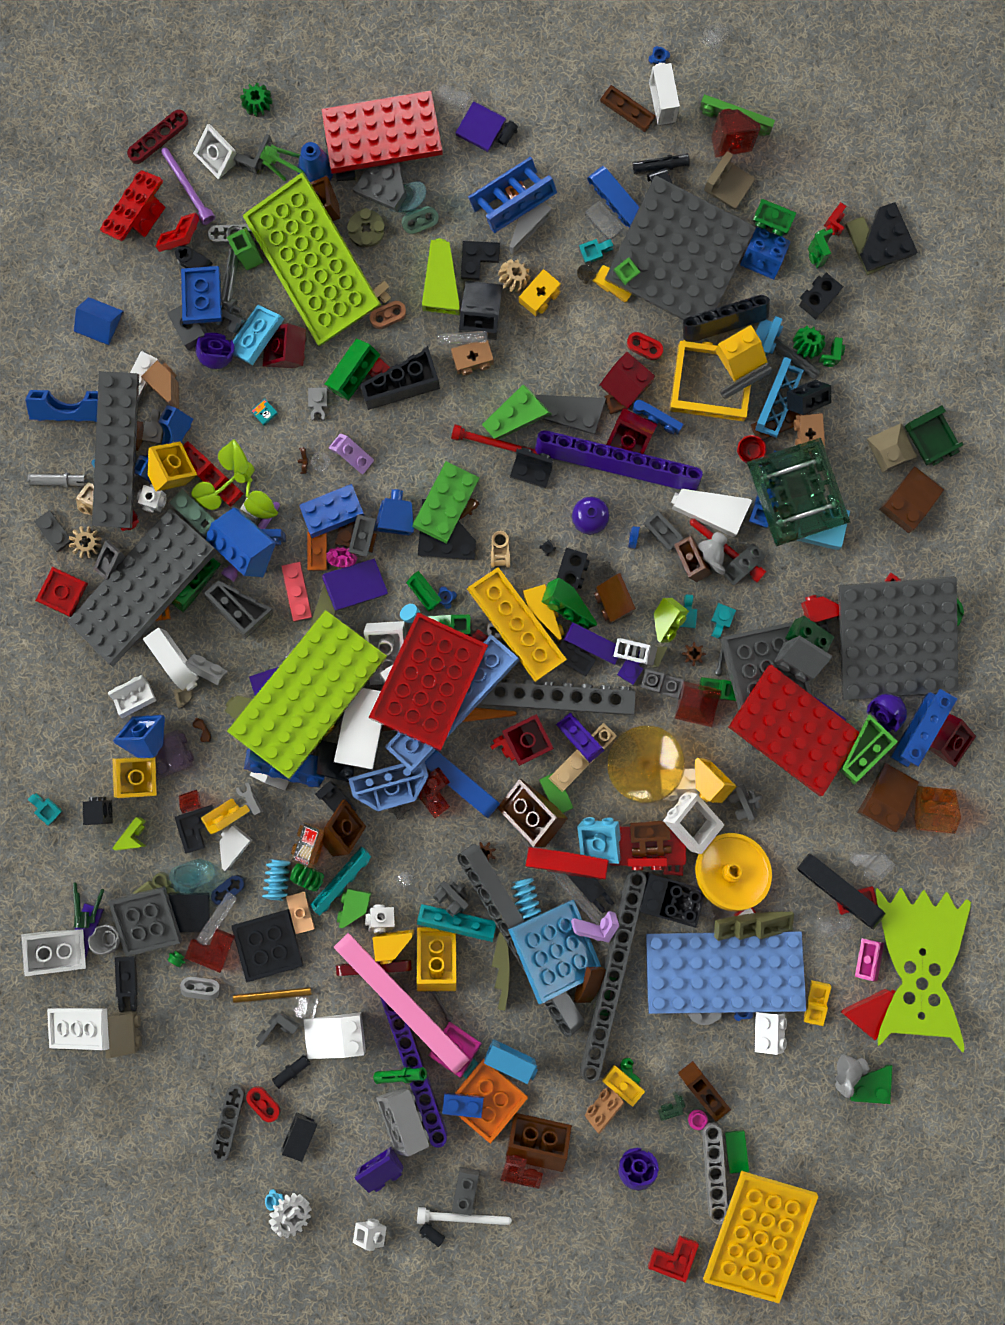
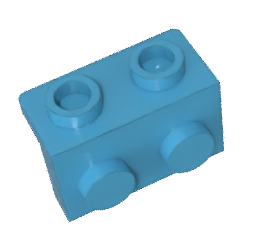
M775 316L772 322L769 320L759 322L756 330L766 357L769 353H773L776 346L774 339L776 336H780L783 326L780 325L782 318Z

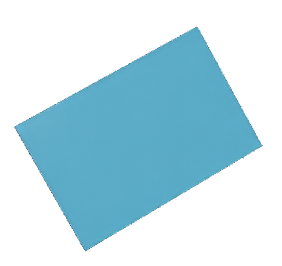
M257 305L233 339L235 346L233 356L253 365L284 318L273 311Z

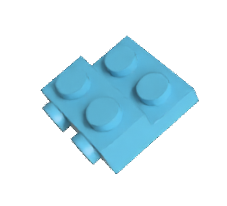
M593 817L584 818L577 826L580 854L607 859L609 863L619 864L621 861L619 821H613V818H604L602 821H595Z

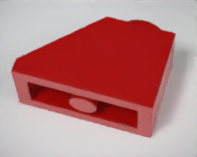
M816 595L806 597V601L801 603L804 615L814 623L839 616V604L824 596L817 598Z

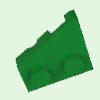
M885 1065L881 1069L871 1071L862 1076L854 1086L853 1097H850V1101L890 1104L892 1065Z

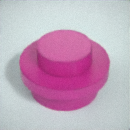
M697 1109L689 1114L688 1123L693 1129L702 1130L708 1123V1118L704 1111Z

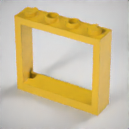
M685 340L680 341L677 350L669 411L744 422L747 418L751 385L743 389L741 409L678 400L684 350L717 355L715 352L717 346L711 342L695 343Z

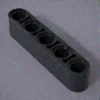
M758 295L686 317L683 320V339L687 342H696L764 321L769 318L770 299L765 295Z
M808 853L797 867V870L869 928L874 930L886 913L812 854Z

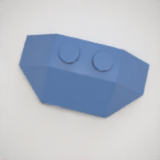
M425 762L414 773L401 763L354 776L348 780L353 797L379 812L415 802L429 776Z

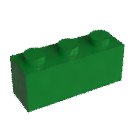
M356 338L324 385L337 396L349 401L380 357V354L369 343Z

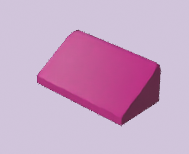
M862 938L855 977L878 981L884 948L883 942Z

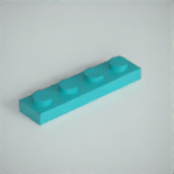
M361 846L310 904L314 912L319 916L330 908L331 902L343 893L345 886L352 882L359 870L369 863L371 855L365 848Z
M421 904L417 919V925L493 942L496 924L492 920L462 913L452 917L445 909Z

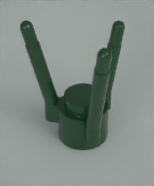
M73 883L74 927L90 928V923H95V916L104 889L100 890L92 914L89 916V912H81L80 893L77 891V883Z

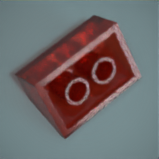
M724 109L719 112L711 136L715 158L724 156L727 151L733 155L752 152L761 129L760 124L738 109Z

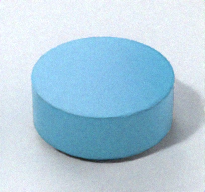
M407 604L402 608L400 617L405 623H413L417 612L420 613V610L414 604Z

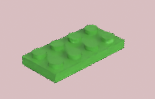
M705 94L701 101L700 110L703 111L702 114L705 116L713 117L715 115L720 117V121L730 124V122H734L741 129L748 130L750 128L755 130L757 135H770L775 122L774 119Z
M445 461L412 527L447 544L479 481V477Z

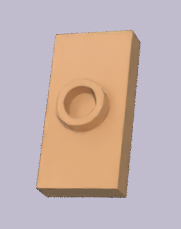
M306 892L286 896L295 934L315 929Z

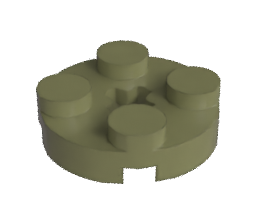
M363 208L361 211L354 213L347 224L350 239L359 247L376 246L384 237L385 226L382 217L368 208ZM363 225H366V226H367V225H370L369 228H370L371 231H370V232H368V231L362 232V230H363V227H362V226H363Z

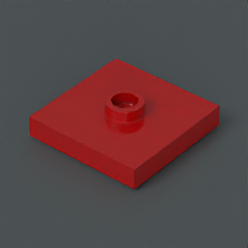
M52 566L35 601L71 617L88 583Z

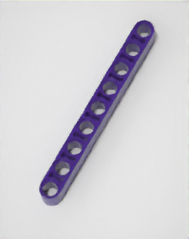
M546 430L540 431L537 435L535 445L537 454L544 453L553 459L680 490L697 491L703 476V472L697 467Z
M381 998L404 1068H425L412 1029L406 1023L404 1027L398 1028L394 1021L402 1018ZM404 1037L409 1038L411 1045L403 1046L401 1039ZM414 1056L417 1058L418 1063L410 1065L407 1058ZM427 1074V1078L422 1084L412 1081L410 1086L422 1116L425 1130L428 1133L429 1141L432 1146L439 1148L446 1143L447 1130ZM427 1094L431 1100L424 1103L421 1101L420 1096ZM434 1113L437 1116V1120L429 1121L427 1115ZM436 1132H440L443 1134L444 1138L442 1140H436L434 1139L433 1134Z

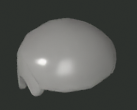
M107 924L95 928L93 934L88 938L89 948L93 953L99 955H107L114 952L121 941L117 929Z

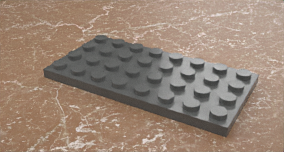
M169 508L128 553L123 563L118 564L116 570L110 574V577L97 587L67 622L109 665L114 667L218 551Z

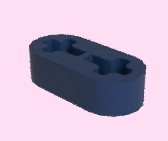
M239 875L228 878L214 889L211 894L212 901L217 905L227 903L244 889V878ZM233 879L235 881L240 880L239 889L237 887L232 890L229 889L233 884ZM226 890L228 892L223 896L224 901L216 899L218 896L217 891L221 893Z

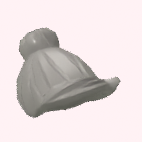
M716 532L713 534L712 539L704 540L698 543L697 546L703 552V560L717 573L724 575L726 570L722 566L724 560L723 546L727 543V538L723 534Z
M843 1054L837 1063L838 1073L835 1077V1087L846 1099L853 1097L854 1086L861 1079L862 1074L869 1072V1066L864 1058L855 1060L853 1057Z

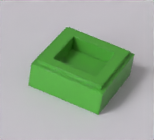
M629 257L614 269V272L624 285L640 274L639 269Z

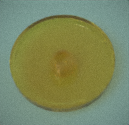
M638 726L626 731L615 741L608 756V774L612 784L623 796L639 803H653L668 797L679 786L685 771V757L680 744L670 733L655 726Z

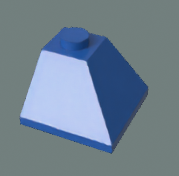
M164 715L132 716L113 741L116 745L137 758H154L163 746L165 717Z

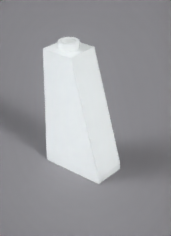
M681 489L679 494L675 492L671 501L674 504L673 510L732 537L737 535L752 502L748 498Z

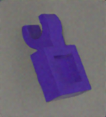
M626 659L617 675L633 685L643 668L639 666V662Z

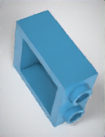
M492 1040L485 1055L484 1064L528 1084L530 1079L534 1080L538 1071L534 1058L499 1041Z

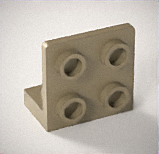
M727 151L707 180L704 191L729 207L736 209L754 183L755 178L735 166L731 162L733 154Z

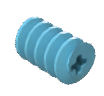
M270 859L272 862L266 864V866L271 868V870L265 872L270 878L264 879V882L268 883L269 886L263 887V890L268 891V894H264L262 897L270 900H284L282 897H286L287 893L282 890L287 889L288 885L283 882L289 880V877L284 874L290 873V870L285 868V866L291 865V862Z
M533 878L512 882L515 885L511 887V890L517 891L513 898H519L514 904L521 906L518 911L523 913V920H529L541 912V908H535L539 901L533 900L538 895L531 892L536 887L535 885H529L534 881Z

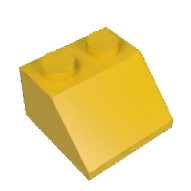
M752 325L722 341L715 349L733 381L768 363L762 342Z
M181 441L149 448L148 477L156 492L185 486L197 476Z
M155 757L112 758L115 798L157 796Z
M702 758L695 760L696 789L700 792L699 796L705 802L723 803L737 786L711 760Z
M414 929L375 934L373 936L375 962L380 961V964L392 963L393 959L398 956L414 935Z

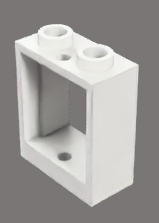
M659 63L652 67L649 85L657 125L676 122L680 105L671 63Z
M686 792L679 798L678 803L669 810L666 818L663 820L691 852L702 854L724 826L722 821L701 797L690 792ZM695 805L707 820L695 836L692 837L680 822Z

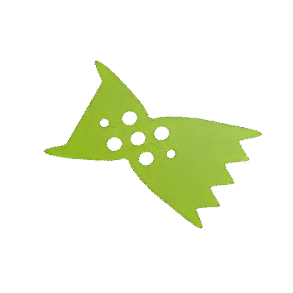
M876 888L878 907L886 913L881 920L886 945L893 965L902 979V984L895 992L878 1035V1046L891 1033L950 1037L957 1047L964 1052L961 1030L949 997L942 988V983L949 975L958 955L971 902L966 899L957 909L948 892H945L935 907L925 890H923L912 905L903 889L900 888L892 902L889 903L882 892ZM921 948H924L926 950V954L924 956L920 955L919 950ZM908 961H912L916 965V971L912 974L904 970V965ZM932 963L940 966L941 971L937 976H933L929 972V966ZM923 977L928 981V987L925 990L917 988L916 981L918 978ZM906 992H912L915 995V1002L913 1004L905 1003L903 996ZM931 994H937L940 997L938 1006H931L929 1004L928 998ZM920 1012H923L925 1014V1018L923 1020H920L918 1018V1014Z

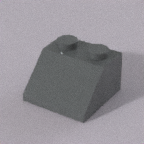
M798 636L784 642L774 662L779 665L780 669L793 673L796 679L807 682L819 674L831 660L832 655L803 637Z

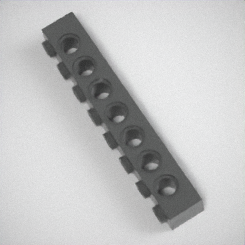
M505 679V682H499L480 702V705L634 715L636 691H631V687H620L619 690H613L612 686L601 685L600 689L593 688V685L581 684V687H573V683H562V686H554V682H543V685H536L535 681L524 680V684L516 683V680ZM498 687H502L506 691L505 696L502 698H498L494 694L495 689ZM518 688L525 692V696L522 699L514 697L513 693ZM541 690L544 693L543 699H534L533 692ZM560 691L563 694V699L561 701L553 700L552 693ZM574 692L580 693L582 695L581 702H573L571 695ZM592 694L600 695L601 702L599 704L592 703ZM611 695L619 696L620 703L618 705L611 704Z

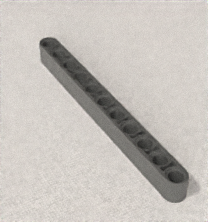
M472 844L457 855V860L524 970L508 929L525 921L480 847ZM567 991L544 1002L563 1035L570 1037L584 1025V1019Z
M630 871L625 879L617 913L619 927L611 938L604 967L606 972L598 992L580 1067V1074L588 1083H595L599 1079L646 885V876L640 871ZM638 874L640 876V882L637 885H634L632 883V877ZM634 893L636 900L634 903L629 904L627 897L629 894ZM629 912L631 920L628 923H624L623 915ZM621 932H625L627 935L626 940L623 942L618 940V935ZM617 951L622 952V958L619 961H615L613 958L614 953ZM616 970L618 973L617 978L610 980L609 973ZM607 990H612V998L605 999L604 993ZM603 1009L608 1010V1016L605 1019L599 1017L600 1011ZM597 1029L604 1030L601 1038H595ZM592 1049H599L597 1057H590ZM593 1068L595 1070L594 1075L586 1077V1070Z

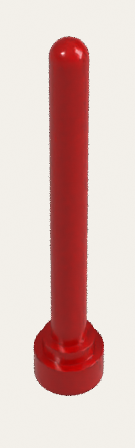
M456 424L451 435L453 440L458 441L464 438L516 452L517 448L522 449L524 447L467 432L462 426ZM531 449L532 453L537 454L535 449Z
M696 519L690 520L691 526L707 539H712L714 533ZM725 544L723 546L724 552L732 559L740 555L729 545ZM756 566L750 571L749 575L757 583L767 571L762 567Z

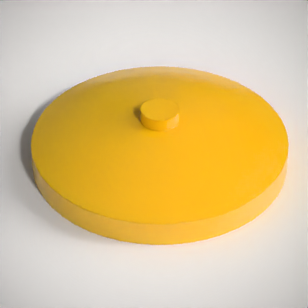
M737 833L721 834L712 840L702 854H698L695 866L698 885L705 897L719 908L728 911H744L756 906L767 895L772 882L771 864L761 846L751 838Z

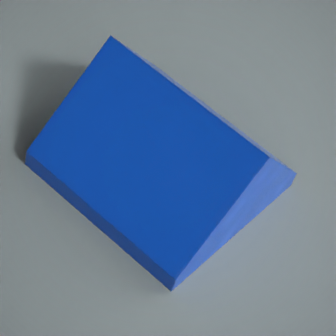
M88 297L76 308L74 332L109 345L124 311Z

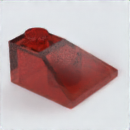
M683 681L674 719L712 727L721 690Z

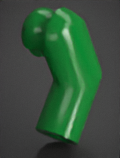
M624 1058L620 1063V1070L639 1084L641 1079L633 1073V1060L631 1058Z

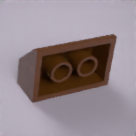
M515 1113L505 1159L563 1172L568 1156L572 1125Z

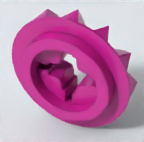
M343 546L342 548L330 549L326 559L331 565L344 568L354 565L357 561V556L355 553L348 552L349 548L346 549Z

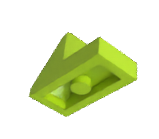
M135 817L112 849L116 851L145 847L146 845L135 838V835L139 836L145 829L143 825L146 821L141 817Z

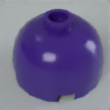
M205 333L204 337H198L196 355L202 365L210 369H222L232 361L235 346L232 340L230 342L226 340L225 335Z
M592 496L584 497L578 501L572 511V521L576 529L587 535H594L603 531L610 517L609 509L605 502Z
M887 693L878 695L867 706V713L871 712L878 720L877 722L887 732L891 730L897 732L906 721L907 709L903 700L898 696Z
M632 1148L626 1151L619 1162L618 1169L619 1177L624 1185L637 1191L649 1188L656 1180L659 1171L657 1159L649 1151H642V1148Z

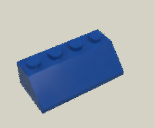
M232 508L213 521L206 537V541L244 576L264 577L276 542L238 508Z

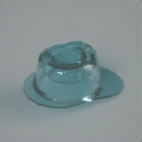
M419 181L404 184L407 197L397 212L405 215L412 213L423 202L426 196V187Z
M196 859L174 867L170 871L169 878L174 885L175 892L191 894L199 886L212 880L215 875V868L207 860Z

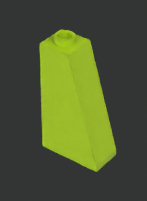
M441 238L431 240L422 310L460 316L450 242Z

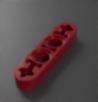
M183 110L173 111L131 145L127 151L130 161L134 164L142 163L188 125L186 113ZM176 117H182L183 121L180 123L176 120ZM169 122H172V124H174V129ZM168 127L170 133L168 135H161V129ZM149 139L156 140L153 147L146 146V142ZM136 151L140 156L137 158L133 152Z
M395 960L389 964L377 962L387 973L412 970L411 960ZM350 964L336 965V976L359 975Z

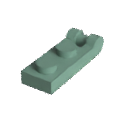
M182 489L169 503L206 538L211 523L215 520ZM207 520L209 524L203 528L201 525Z

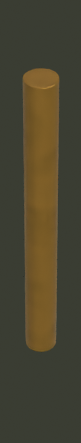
M311 987L239 994L233 995V1003L312 995Z

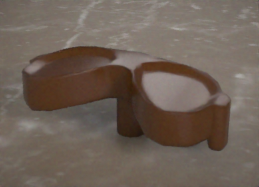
M301 447L299 450L303 459L298 460V463H302V472L300 474H307L308 458L305 447Z
M469 499L467 507L464 509L459 520L468 514L472 515L471 511L480 505L478 500Z
M195 718L192 726L203 731L200 737L201 742H210L211 734L202 719Z

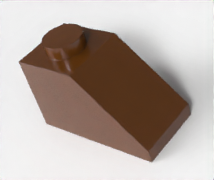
M692 536L674 545L690 579L698 582L713 574L710 565L703 560V552L698 548Z

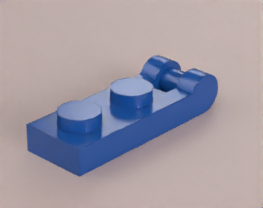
M637 400L634 403L633 413L645 415L648 417V420L664 426V430L670 434H678L683 423L643 400Z

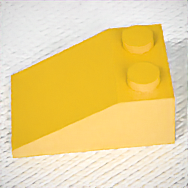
M429 927L417 928V992L456 991L455 933Z

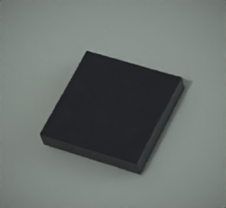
M209 893L169 894V900L179 932H210Z

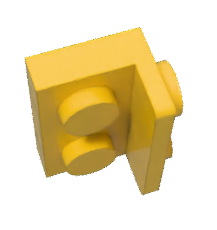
M231 798L201 817V820L209 833L213 834L230 825L250 810L247 805L239 807L234 799Z

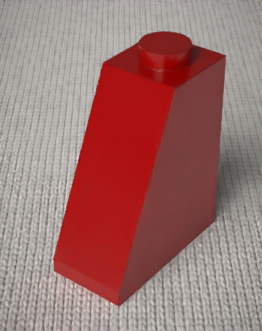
M883 989L844 1008L841 1013L868 1036L876 1040L896 991L893 989L891 991Z

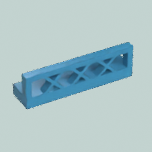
M784 357L755 429L776 438L788 411L787 403L786 405L784 401H787V397L782 398L779 391L785 387H788L789 390L798 387L804 372L803 369L790 365L791 359ZM787 371L798 374L797 379L789 382L786 377ZM781 403L784 411L775 414L773 406ZM775 420L776 430L773 431L765 428L766 423Z

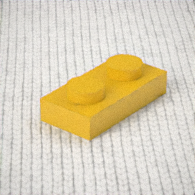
M613 1065L602 1079L608 1087L632 1107L645 1093L642 1087L616 1065Z

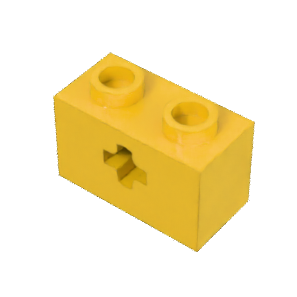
M543 269L519 296V303L535 317L538 313L543 314L548 308L547 303L559 296L561 283Z

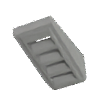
M618 638L613 656L653 665L657 647ZM624 643H626L625 654L622 655ZM632 645H634L632 655L630 656ZM641 647L639 658H637L639 648Z

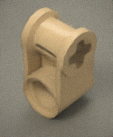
M497 531L492 536L491 568L495 566H507V568H510L509 538L504 531ZM503 536L506 542L503 545H498L495 543V538Z

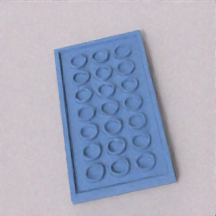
M783 932L763 939L752 936L739 940L734 936L720 941L714 937V933L646 934L648 1014L806 1011L802 932Z

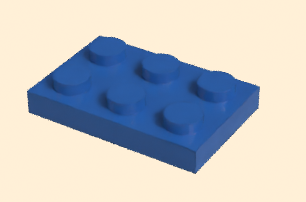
M210 266L181 269L183 323L194 324L222 321L220 267Z
M352 484L299 505L312 538L356 521L357 514L364 515Z

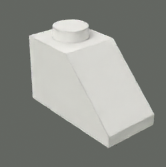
M235 825L231 826V828L228 826L221 834L220 852L222 869L224 871L230 869L252 842V839Z

